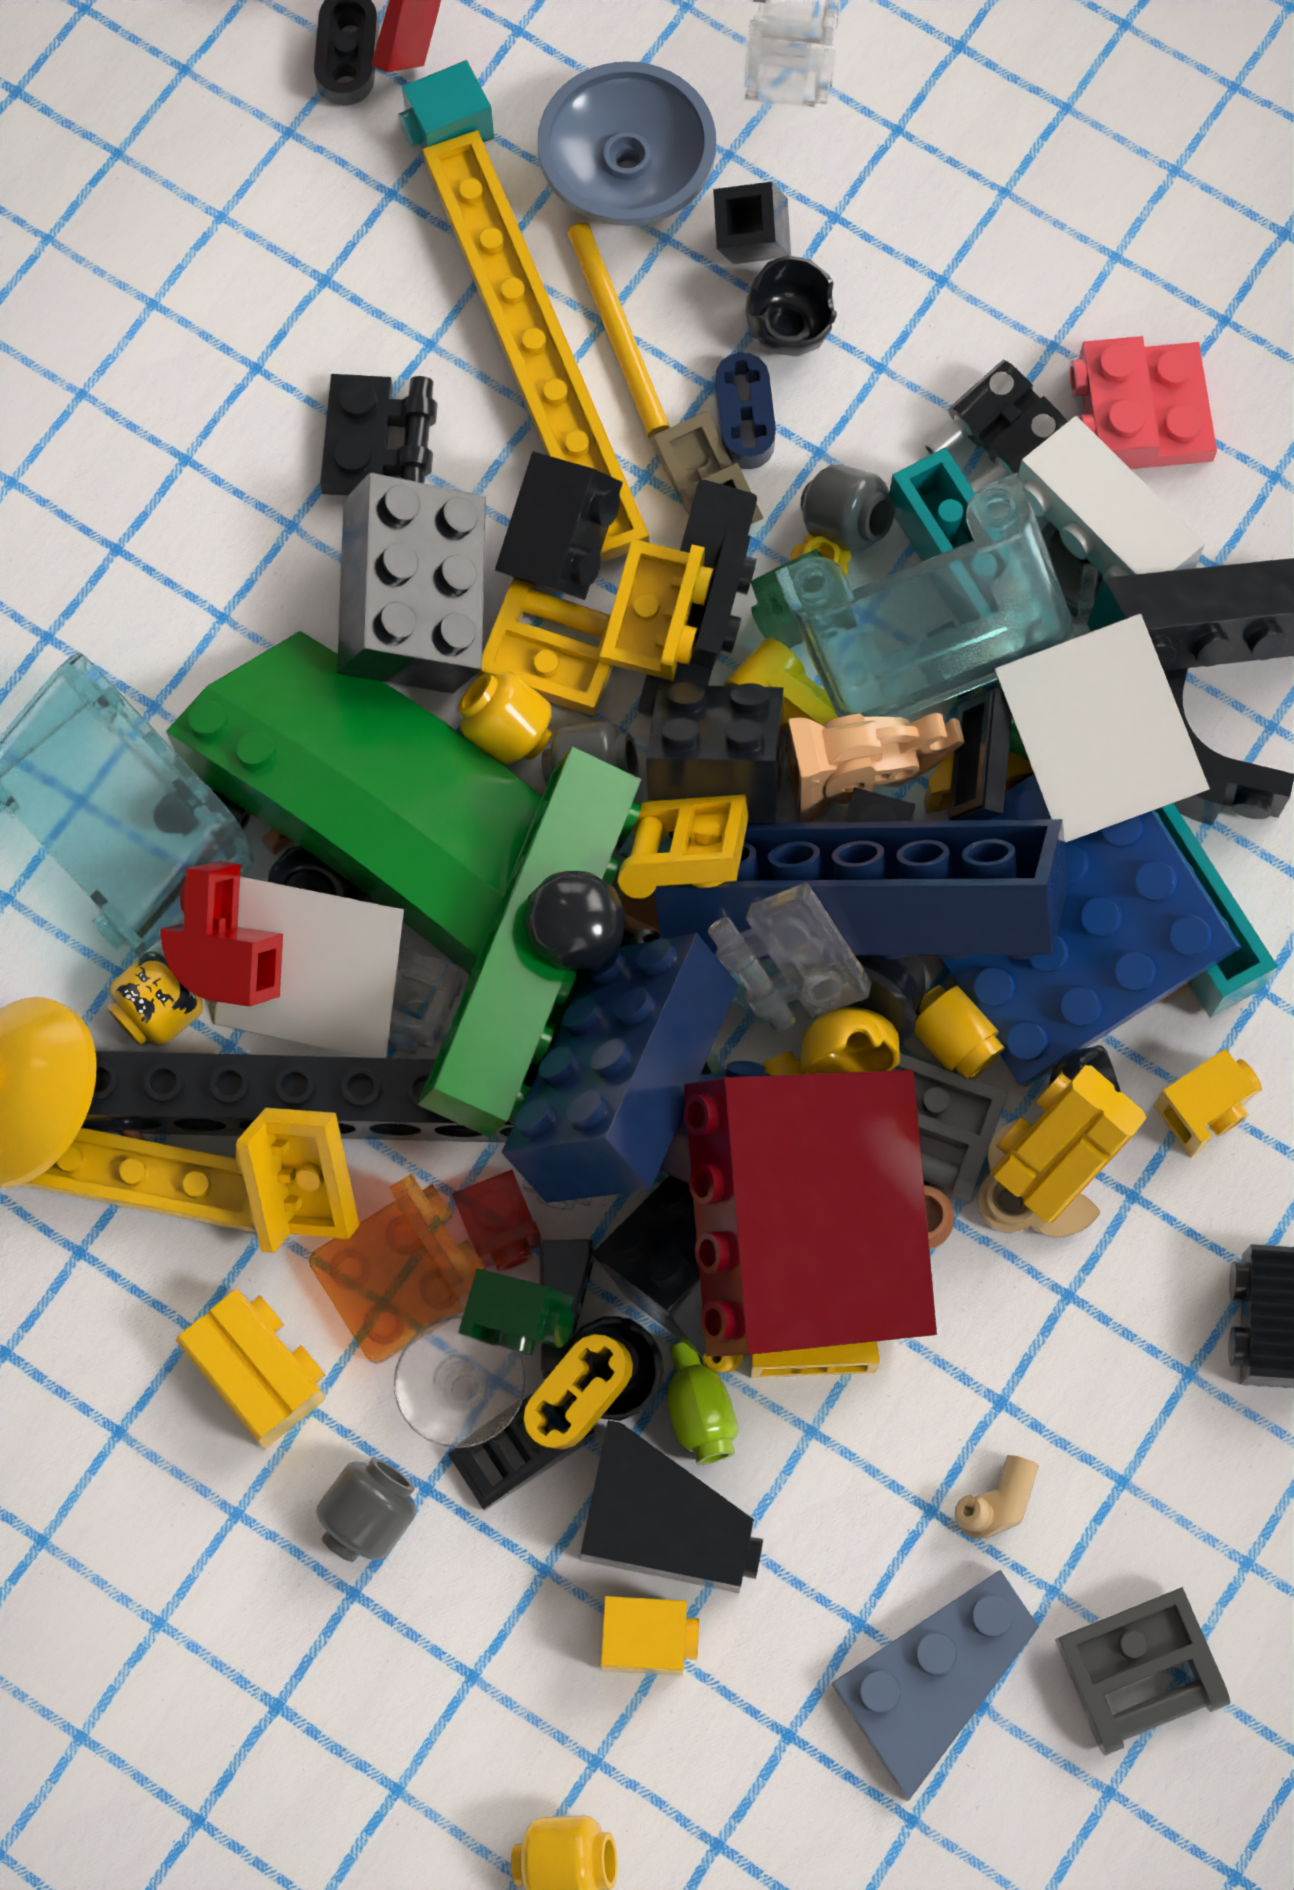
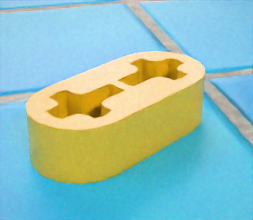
M594 1334L582 1338L570 1349L532 1395L525 1407L524 1423L526 1431L533 1441L548 1448L566 1449L575 1446L587 1435L624 1390L632 1377L633 1363L626 1347L611 1337ZM610 1350L613 1356L610 1358L608 1365L614 1371L612 1378L605 1380L596 1377L583 1390L580 1385L592 1370V1367L586 1361L588 1355L591 1352L604 1355ZM574 1394L577 1399L565 1414L567 1421L571 1423L568 1431L563 1432L553 1429L547 1434L544 1429L548 1425L549 1419L543 1413L545 1407L548 1404L561 1407Z

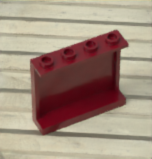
M914 1070L726 1077L684 1084V1122L688 1130L691 1165L689 1186L694 1202L697 1238L695 1257L700 1274L702 1299L701 1328L705 1336L706 1357L752 1355L937 1335Z

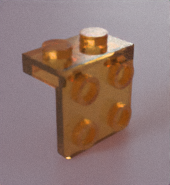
M412 1173L389 1187L394 1202L359 1222L360 1226L349 1239L333 1238L314 1250L309 1257L312 1271L365 1357L374 1364L385 1362L463 1313L476 1269L486 1270L468 1239L456 1245L443 1223L453 1217L434 1185L431 1184L422 1190Z

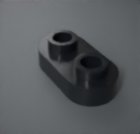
M325 0L319 10L314 74L319 93L333 104L342 106L356 104L364 100L373 88L376 67L371 66L378 42L379 25L376 7L371 0ZM349 25L358 27L354 32L341 31ZM343 76L354 78L352 81L345 83L336 82Z

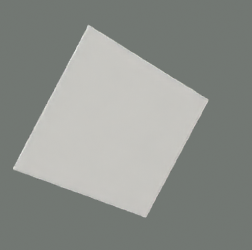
M1141 614L995 668L1051 819H1063L1065 843L1210 789Z
M240 876L238 927L283 934L280 997L250 1007L217 1002L214 1024L361 1057L386 1058L404 910Z

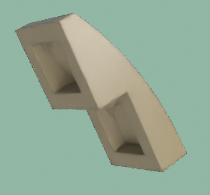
M708 411L650 438L653 448L688 514H690L696 487L700 480H708L752 493L739 464H732ZM757 503L751 524L763 519Z

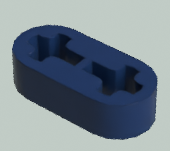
M743 352L731 354L723 359L716 369L715 400L719 435L733 465L738 463L740 469H754L768 462L774 453L776 426L770 375L766 364L759 357ZM735 375H746V380L750 383L749 401L739 402L738 388L736 384H733ZM742 420H751L752 433L757 438L756 447L744 448V442L740 439Z

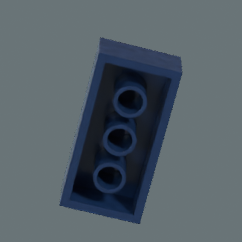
M698 933L671 938H659L649 942L622 946L604 967L597 971H593L590 968L585 969L584 977L570 1006L563 1015L562 1024L546 1057L539 1066V1073L523 1107L515 1117L514 1126L501 1151L546 1203L651 1190L684 1114V1084L698 1081L739 986Z

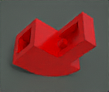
M214 861L186 868V879L180 891V906L184 912V923L160 929L163 954L173 975L190 992L210 1001L250 1007L280 997L283 934L238 927L241 864Z

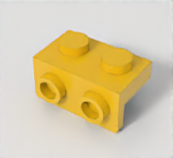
M636 539L631 540L600 653V663L672 681L678 662L689 665L698 628L688 626L694 603L705 606L714 571L712 568L704 567L705 547L692 544L690 553Z
M265 1108L238 1138L236 1143V1163L239 1170L243 1173L249 1199V1219L256 1229L260 1250L262 1252L275 1253L290 1234L349 1239L360 1226L336 1113Z

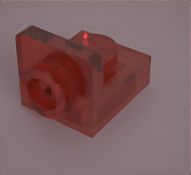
M512 1169L452 1193L453 1200L481 1269L495 1264L497 1271H505L524 1264L533 1258L532 1249L542 1244L541 1236L536 1222L532 1219Z

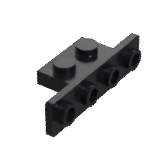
M700 480L698 482L680 551L690 553L692 544L705 547L704 567L714 569L711 586L705 606L694 603L688 626L698 628L689 665L678 662L673 681L646 674L637 708L641 715L653 717L658 685L693 682L708 686L712 669L720 652L732 653L741 623V617L731 615L736 592L747 595L757 561L756 558L746 556L751 539L748 533L757 503V496L754 493L708 480Z

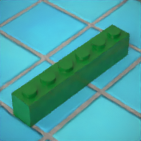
M573 746L554 767L507 882L499 907L479 951L417 1105L488 1137L492 1136L507 1121L514 1124L515 1117L523 1107L531 1090L529 1086L522 1084L530 1063L535 1065L540 1063L553 1036L554 1030L545 1026L553 1005L559 1008L562 1006L576 976V972L571 969L563 971L556 968L531 947L523 926L528 897L547 877L563 871L578 870L591 872L611 885L620 864L619 859L612 857L618 838L627 839L641 811V805L633 802L642 779Z

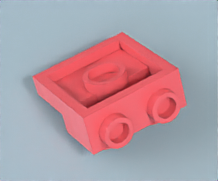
M1143 336L1083 341L1079 358L1070 362L1071 391L1074 397L1082 396L1084 414L1079 415V419L1130 469L1214 461L1217 446L1199 342L1145 347Z

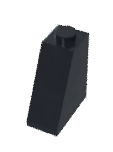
M608 1420L580 1553L581 1560L735 1593L740 1592L743 1577L756 1579L764 1539L751 1537L754 1519L624 1424Z

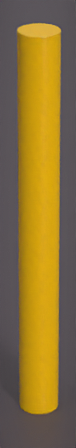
M587 222L577 223L568 229V237L646 434L651 438L669 429V423L590 225Z

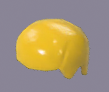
M841 1007L826 1011L804 1031L801 1042V1074L891 1071L900 1062L899 1037L893 1024L884 1016L868 1009Z

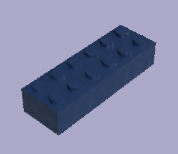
M1063 819L747 823L737 881H727L710 888H699L691 884L656 887L654 897L661 938L698 933L715 956L749 955L760 960L772 959L780 955H813L819 959H835L843 955H877L883 959H899L907 955H942L949 959H964L972 955H1008L1015 959H1029L1038 955H1053L1069 888Z

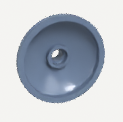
M629 61L613 62L581 72L565 83L554 94L540 120L538 155L542 172L549 186L571 209L587 218L605 224L620 226L643 225L675 214L700 193L709 179L714 166L716 129L713 117L704 99L680 76L652 64ZM627 160L637 164L632 168L618 166L620 162Z

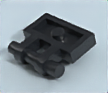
M331 374L320 479L322 494L348 496L370 472L385 476H401V479L425 483V476L431 474L433 452L428 449L430 426L436 423L438 407L437 402L432 399L434 385L432 379L425 376L412 377L409 383L408 396L400 400L392 399L393 385L391 377ZM389 426L405 427L404 446L398 449H387Z

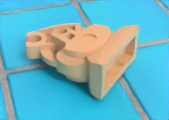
M860 713L839 717L823 725L806 718L788 719V771L800 823L811 822L825 814L832 801L839 804H849L854 787L870 792L879 786L899 787L930 771L965 743L960 721L952 718L944 724L943 716L939 713L926 715L910 724L907 719L901 717H864Z

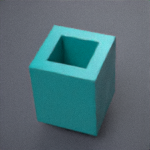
M467 60L402 86L405 111L398 113V118L403 133L411 147L420 144L423 149L476 130L479 131L483 142L494 138L491 105Z

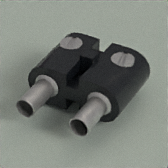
M1002 360L949 407L948 411L953 421L929 441L925 448L930 455L945 447L950 452L966 436L978 448L982 446L989 453V459L993 464L970 484L982 502L1008 478L1016 483L1022 459L1068 421L1044 395L1040 398L1033 391V384L1008 361Z

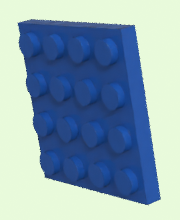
M1035 774L1005 793L1004 813L990 820L1051 819ZM1155 810L1065 843L1069 888L1053 955H1038L1029 959H1015L1008 955H972L964 959H949L940 955L961 990L999 1031L996 1038L1005 1047L1000 1055L1019 1086H1027L1054 1069L1055 1065L1064 1055L1090 1046L1242 948Z

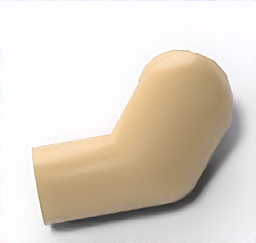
M1007 1455L998 1488L975 1497L967 1495L957 1503L955 1519L962 1531L972 1538L987 1539L1018 1526L1024 1518L1039 1465L1019 1456Z

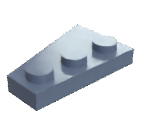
M1001 1570L831 1683L907 1801L911 1799L1039 1628Z

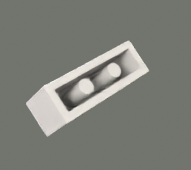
M1077 416L1069 420L1021 461L1015 487L1018 489V495L1023 504L1034 515L1039 517L1044 515L1060 531L1061 539L1067 549L1079 559L1087 558L1103 574V579L1107 577L1196 568L1205 543Z

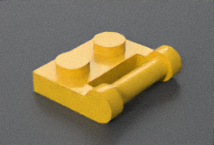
M513 578L484 649L482 670L477 675L480 677L485 673H490L494 676L501 672L511 671L542 695L548 702L595 717L614 667L600 663V653L611 614L533 590V583ZM527 613L600 637L601 639L598 647L522 623L520 620Z
M745 794L658 800L642 803L640 814L632 829L635 838L630 857L625 859L620 867L618 875L620 889L632 898L641 899L651 895L657 886L691 884L699 888H710L727 881H737L748 822ZM674 831L670 852L658 853L660 842L667 837L669 832Z

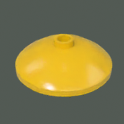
M45 997L20 999L0 1009V1188H9L27 1183L53 1166L67 1151L80 1131L94 1094L97 1070L96 1052L87 1025L70 1007Z

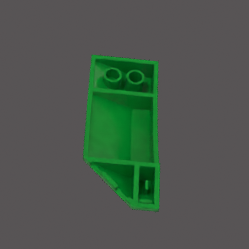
M301 631L207 685L166 730L183 770L270 825L299 846H302L306 851L324 862L379 904L403 909L402 922L470 975L499 907L507 882L542 796L491 755L383 681L338 674V654ZM586 968L571 969L576 972L572 988L562 1006L559 1008L553 1005L545 1026L554 1030V1037L562 1024L563 1015L570 1006L584 977Z

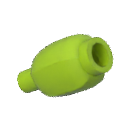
M684 1342L671 1346L669 1349L676 1373L668 1384L667 1400L673 1427L680 1445L687 1451L694 1453L697 1465L712 1464L731 1457L735 1454L732 1441L736 1438L739 1429L733 1404L722 1378L714 1370L702 1365L699 1354Z

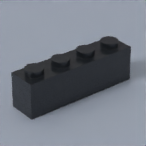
M1294 558L1107 577L1102 581L1086 624L1090 631L1093 632L1141 614L1163 671L1294 656Z

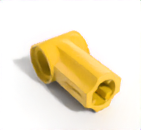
M765 638L724 683V686L755 683L764 687H784V732L787 734L788 719L806 718L823 725L833 719L854 714L807 677L806 670L799 658L787 646L773 638Z

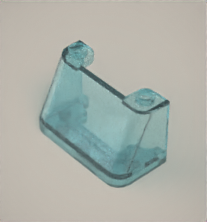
M1018 472L984 486L976 491L969 500L966 518L974 541L854 590L851 589L849 581L840 565L829 558H808L775 571L784 599L838 718L858 713L864 717H905L997 680L998 676L995 671L997 667L1072 639L1074 631L1072 617L1032 505Z
M79 651L53 672L0 736V813L4 810L10 817H16L91 899L93 905L100 913L92 920V923L116 950L125 943L138 958H141L161 941L160 929L178 925L184 921V912L180 906V891L186 879V868L214 861H224L241 864V873L254 862L243 829L233 814L98 668Z

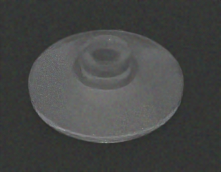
M463 1315L439 1319L417 1332L402 1350L395 1368L393 1383L398 1409L407 1424L427 1441L450 1448L479 1445L501 1433L517 1414L526 1389V1370L521 1353L500 1346L488 1345L458 1334ZM461 1377H472L475 1380L473 1392L466 1397L455 1396L453 1394L455 1382Z

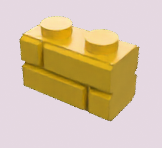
M1085 1065L1072 1080L1061 1072L1036 1100V1103L1044 1109V1112L1032 1125L1021 1117L996 1145L1005 1155L992 1170L993 1177L1016 1197L1021 1196L1024 1204L1046 1223L1052 1224L1134 1136L1147 1118L1145 1112L1124 1093L1117 1092L1114 1085L1092 1066Z
M237 1289L211 1308L208 1314L200 1317L179 1334L176 1342L263 1449H265L288 1432L295 1423L301 1421L323 1403L326 1397L316 1383L326 1375L302 1345L290 1352L275 1333L284 1324L260 1295L249 1303L240 1290Z

